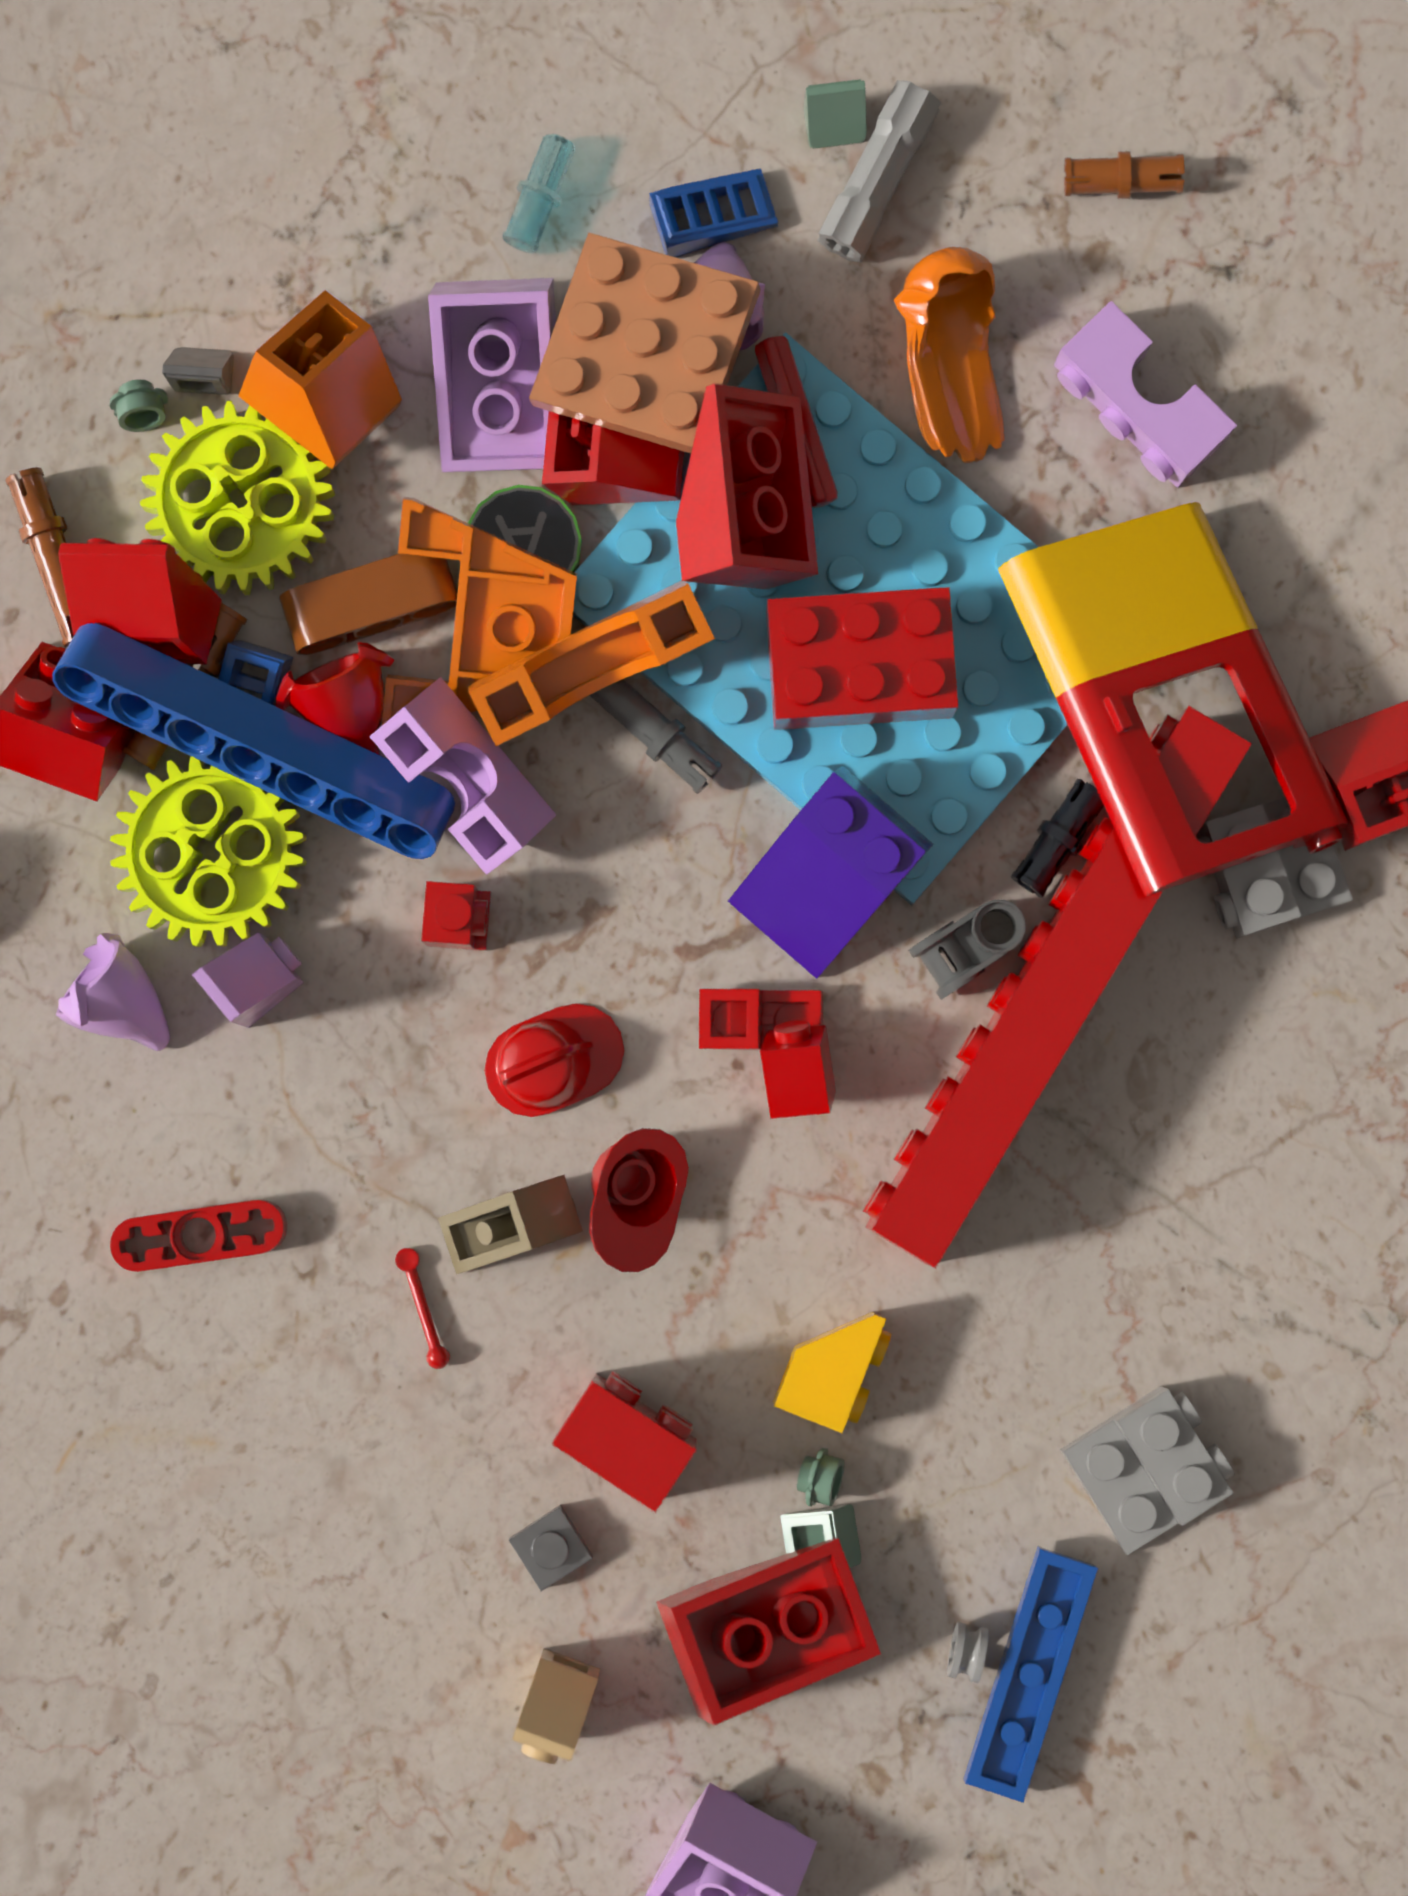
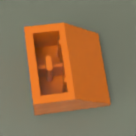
M326 290L255 351L238 395L243 401L331 469H334L388 418L402 401L372 326Z

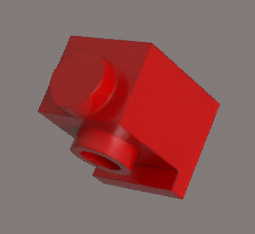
M426 881L421 941L428 947L487 951L492 892L478 890L475 885Z

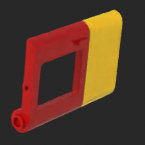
M1199 502L1183 504L1034 548L1011 558L998 568L1145 897L1292 845L1294 848L1306 846L1309 854H1314L1343 840L1340 830L1345 828L1349 822ZM1219 667L1226 670L1291 808V812L1287 817L1205 844L1198 841L1191 830L1135 707L1133 694Z

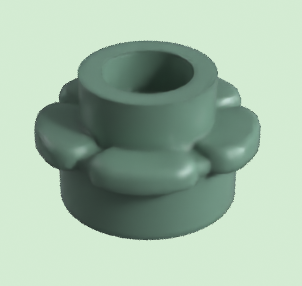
M141 379L131 380L120 386L118 392L111 397L109 406L110 409L114 410V415L118 418L119 426L122 429L131 432H144L160 426L165 421L164 404L168 402V396L163 389H154L150 381Z
M821 1448L817 1453V1458L806 1456L799 1471L797 1490L806 1493V1504L811 1507L816 1505V1503L833 1506L841 1487L845 1467L844 1459L828 1455L829 1451L827 1448Z

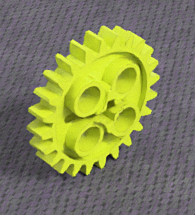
M226 401L224 417L216 419L207 406L202 407L203 424L196 427L189 419L182 417L180 421L186 435L178 439L171 434L164 433L162 437L170 448L168 455L150 453L149 459L160 472L159 475L142 476L141 481L148 489L156 492V495L141 500L140 506L145 512L158 514V516L144 525L145 529L151 536L165 535L160 541L173 546L176 552H178L177 554L190 568L194 565L193 571L199 573L205 583L213 575L215 588L220 594L225 595L231 581L237 580L243 594L250 595L254 578H260L269 591L273 590V572L280 569L285 576L293 580L296 576L291 561L295 557L310 564L314 561L306 547L308 541L316 543H326L327 541L324 533L316 527V523L334 520V514L331 509L321 505L320 501L334 497L335 490L331 484L317 481L331 472L330 468L322 461L310 462L315 457L300 444L298 445L294 439L268 419L263 421L261 414L250 405L245 416L242 417L239 416L232 401ZM245 446H253L260 449V457L253 467L246 470L232 467V459L239 449ZM276 467L282 468L280 476L265 480L271 470ZM205 479L211 482L209 495L203 501L198 503L184 501L185 488L192 481ZM237 488L245 495L248 501L244 507L239 509L232 503L229 493ZM277 494L292 496L294 504L285 516L272 518L265 515V506L272 496ZM211 517L202 529L197 530L194 528L195 522L199 519ZM229 527L244 529L243 542L237 549L232 551L217 549V538L224 529Z
M190 756L189 771L183 772L174 761H167L169 779L164 782L153 774L147 773L145 776L152 791L147 796L130 790L128 793L131 800L138 806L135 814L129 812H117L116 814L117 818L129 826L128 833L116 834L110 837V841L126 848V855L119 856L110 861L112 867L128 870L129 876L116 885L117 889L122 892H138L129 909L132 912L139 913L151 908L152 912L146 926L153 930L161 927L167 920L170 921L168 939L176 942L183 936L187 928L190 929L191 943L196 947L203 946L208 932H212L218 946L226 947L229 939V929H234L241 939L246 940L251 937L248 922L253 919L262 926L270 928L272 923L266 909L272 905L287 911L289 906L279 895L282 888L300 889L301 887L299 882L288 875L289 868L305 866L307 860L291 853L292 846L307 840L305 834L289 831L287 827L300 817L299 812L296 809L280 811L278 807L285 801L284 799L271 793L266 794L265 790L213 766L210 769H206L203 761ZM212 794L217 802V812L214 818L202 825L194 824L189 815L192 801L200 795ZM237 807L242 808V816L220 836L215 844V848L221 853L219 859L216 862L204 859L192 875L187 889L182 894H177L175 891L176 885L202 859L203 854L197 848L199 842L203 839L211 843L214 842L226 826L231 812ZM250 829H259L265 838V847L262 853L255 859L242 860L236 849L240 835ZM175 841L181 851L178 865L166 873L159 872L154 864L156 849L162 843ZM215 876L223 877L229 887L226 901L219 907L207 908L201 899V889L204 883Z

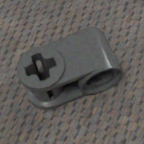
M991 900L955 923L952 921L908 951L913 958H921L937 982L939 988L936 993L942 1000L985 972L987 966L1012 951L1023 939L1026 921L1022 911L1015 904L1006 900ZM1001 912L1011 919L1013 934L1008 942L993 944L983 937L981 921L986 914ZM938 949L943 950L956 972L951 971Z

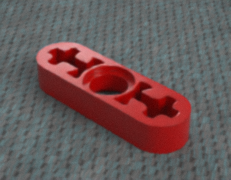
M251 1200L127 1219L115 1228L110 1240V1250L114 1260L122 1268L133 1272L148 1271L273 1251L284 1241L288 1224L282 1209L268 1200ZM260 1209L263 1219H273L274 1231L265 1233V1243L257 1244V1239L252 1234L232 1237L236 1249H226L229 1234L222 1213H232L230 1225L252 1221L253 1210ZM195 1218L208 1220L216 1232L213 1246L204 1253L191 1251L183 1240L185 1226ZM172 1221L170 1243L176 1253V1258H167L169 1246L146 1250L145 1261H139L136 1252L126 1251L125 1240L134 1238L136 1227H141V1232L146 1237L165 1235L167 1232L163 1222Z

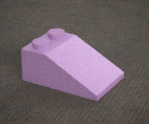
M553 278L436 282L428 294L442 472L543 469L549 411L532 406L529 396L556 324Z

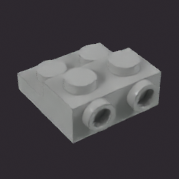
M1281 798L1207 821L1199 831L1201 837L1197 838V840L1206 844L1287 817L1290 815L1291 808L1286 798ZM1292 845L1214 873L1220 890V894L1214 896L1217 914L1225 929L1233 928L1236 939L1353 900L1334 845L1314 854H1309L1306 846L1294 848Z
M1162 1386L1060 1449L1126 1555L1136 1551L1178 1523L1182 1526L1234 1494L1226 1482L1227 1479L1235 1475L1229 1462L1216 1444L1205 1449L1193 1429L1202 1423L1197 1411L1183 1392L1173 1397L1170 1391Z

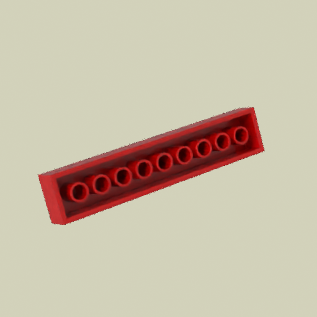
M1188 706L1176 718L1167 714L1161 724L1158 723L1149 737L1191 830L1196 837L1252 743L1191 706ZM1107 817L1102 820L1100 825L1096 824L1079 852V855L1087 859L1081 871L1073 869L1069 875L1066 874L1051 897L1048 905L1057 910L1048 924L1042 920L1039 926L1035 925L1019 950L1017 956L1026 961L1018 975L1011 972L1008 977L1004 976L991 996L987 1007L995 1011L988 1025L984 1027L979 1024L977 1028L973 1027L963 1042L956 1058L964 1062L957 1076L955 1079L949 1076L946 1079L943 1078L928 1100L925 1109L933 1113L925 1129L923 1132L917 1128L915 1130L912 1129L893 1159L902 1165L891 1184L886 1181L878 1183L862 1210L871 1216L865 1228L930 1267H937L1163 892L1160 891L1145 897L1114 826Z

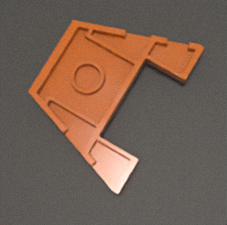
M403 498L398 553L460 561L449 680L445 681V683L470 712L478 711L469 694L468 685L571 635L577 574L415 498ZM387 674L382 725L434 683L436 679Z

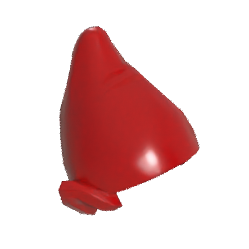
M358 642L357 653L329 661L295 680L293 679L292 671H289L282 678L276 695V707L285 710L290 705L305 721L380 755L378 746L369 736L379 729L384 711V688L381 667H390L395 661L385 651L369 643Z

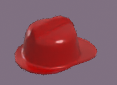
M575 1003L549 1010L510 1027L496 1038L487 1053L484 1069L488 1089L498 1104L513 1114L536 1117L555 1112L593 1096L611 1084L622 1066L625 1051L622 1034L612 1018L594 1006Z
M641 1128L626 1134L616 1144L611 1145L603 1152L593 1167L591 1188L594 1199L590 1212V1236L595 1251L605 1264L620 1272H640L654 1266L667 1252L675 1232L689 1167L685 1150L675 1137L661 1129Z

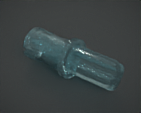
M557 134L545 135L527 179L519 181L517 185V190L521 194L508 227L502 235V239L518 250L537 253L538 244L552 209L561 205L562 198L558 194L575 153V145L568 139Z

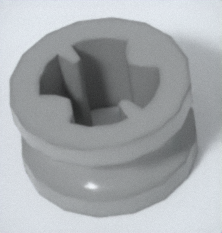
M957 1622L948 1657V1677L956 1678L958 1674L965 1673L969 1676L971 1682L978 1683L980 1681L988 1646V1628L979 1627L977 1631L970 1632L966 1629L965 1623Z

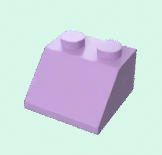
M709 1783L689 1811L645 1896H797L817 1842L800 1833L792 1824L777 1820L749 1805L738 1794L722 1790Z

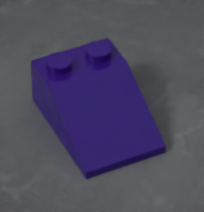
M842 766L828 777L729 898L728 902L817 979L934 844L848 769Z

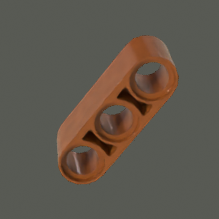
M396 554L291 588L283 592L279 596V600L296 653L298 655H308L451 610L456 607L458 592L447 559Z

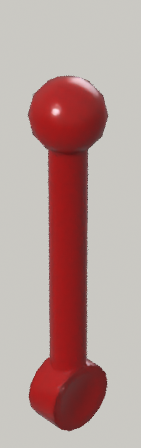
M403 1248L396 1254L395 1263L401 1271H405L429 1347L426 1360L432 1368L442 1369L449 1363L450 1354L444 1346L440 1345L418 1275L417 1267L420 1263V1256L414 1249Z

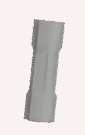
M909 81L896 82L877 119L876 128L844 191L837 196L818 233L819 238L817 241L830 252L836 253L848 261L862 262L881 225L883 213L915 151L921 147L939 112L941 102L930 91L922 89Z

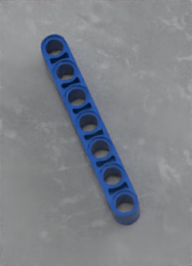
M92 623L80 626L52 673V680L56 688L72 701L404 856L413 859L431 857L436 852L455 809L453 795L439 783L420 774L408 783L390 760L106 626Z

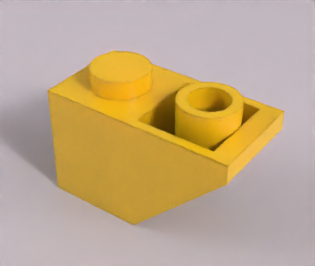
M870 1312L795 1345L773 1399L774 1407L843 1433L847 1420L857 1424L870 1392L869 1389L861 1387L869 1364L876 1367L880 1366L891 1339L892 1333L883 1330L886 1318Z

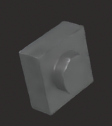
M561 1504L509 1538V1542L541 1592L593 1557Z

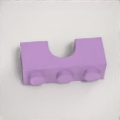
M1110 301L1060 350L1054 366L1059 370L1057 377L1064 388L1074 397L1082 399L1085 396L1101 412L1099 414L1101 423L1114 437L1121 441L1125 438L1129 439L1143 453L1140 457L1141 462L1155 478L1162 482H1166L1169 479L1178 488L1229 438L1237 425L1196 384L1180 399L1169 404H1155L1144 399L1134 387L1132 369L1145 358L1153 341Z
M441 677L369 736L408 783L422 772H434L444 777L454 787L460 798L461 814L459 819L448 830L486 875L522 849L556 816L555 812L499 746H495L491 736Z

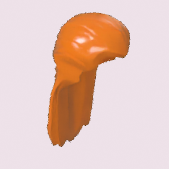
M948 247L932 252L913 267L906 277L903 291L894 299V302L906 322L909 378L917 422L923 438L933 451L940 450L945 457L952 456L955 451L964 463H971L974 461L978 462L984 458L989 444L997 450L1001 448V442L1005 440L1002 410L988 344L989 325L996 318L995 309L992 306V297L995 293V275L992 263L985 256L968 248Z

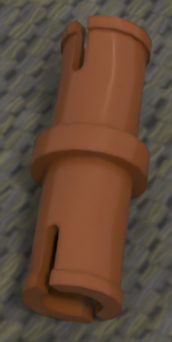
M1122 151L1117 153V158H1065L1064 172H1066V177H1064L1065 196H1071L1072 194L1117 193V199H1130L1131 193H1183L1184 155L1131 157L1130 151Z

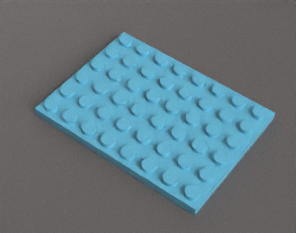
M785 332L782 336H785L789 341L838 491L837 499L823 507L812 508L819 574L771 589L687 582L715 639L661 666L653 667L640 673L799 810L805 806L835 770L842 766L848 769L934 844L894 890L912 906L1068 725L998 571V568L1011 558L1038 548V546ZM759 364L753 368L738 387L767 392ZM684 452L680 501L691 456L687 452ZM680 501L635 503L574 572L577 574L573 616L582 624L588 627L682 580L676 527ZM950 587L958 709L953 718L774 730L766 621L768 599Z

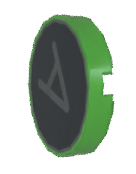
M515 485L497 490L478 504L468 521L469 524L572 572H575L580 565L582 538L576 516L560 497L542 487Z

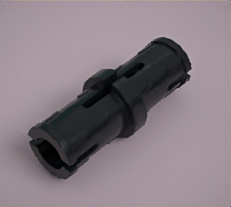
M1077 779L1049 821L1043 820L1037 829V832L1040 834L1024 860L1021 861L1011 875V878L1030 893L1043 898L1053 879L1070 855L1077 856L1083 847L1080 843L1081 839L1104 807L1096 787L1088 782L1085 783L1082 779Z

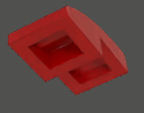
M699 989V1049L760 1050L767 1030H774V1027L780 1023L804 1020L809 1022L810 1026L823 1025V991Z

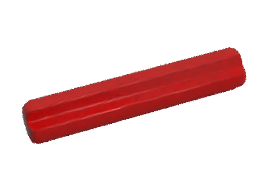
M785 336L766 338L755 345L754 352L767 392L800 397L812 508L826 506L837 499L838 491L789 341Z

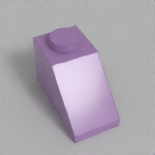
M256 933L192 974L230 1022L248 1028L304 983L294 971L302 963L281 937H277L273 942H270L266 936L260 933Z

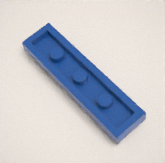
M1037 1546L963 1778L965 1784L1024 1803L1098 1568L1095 1565Z

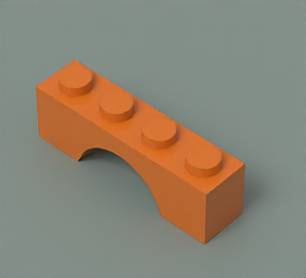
M681 580L468 685V691L495 746H498L551 720L574 703L615 682L641 671L661 666L715 638L689 584Z

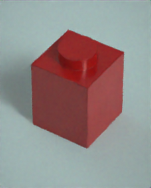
M792 1020L776 1025L774 1030H767L760 1049L770 1119L829 1114L835 1098L836 1087L826 1025L810 1026L807 1021Z

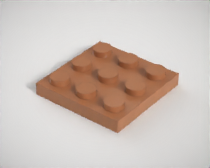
M588 232L529 396L532 406L691 454L706 386L714 383L728 385L761 291L759 282Z

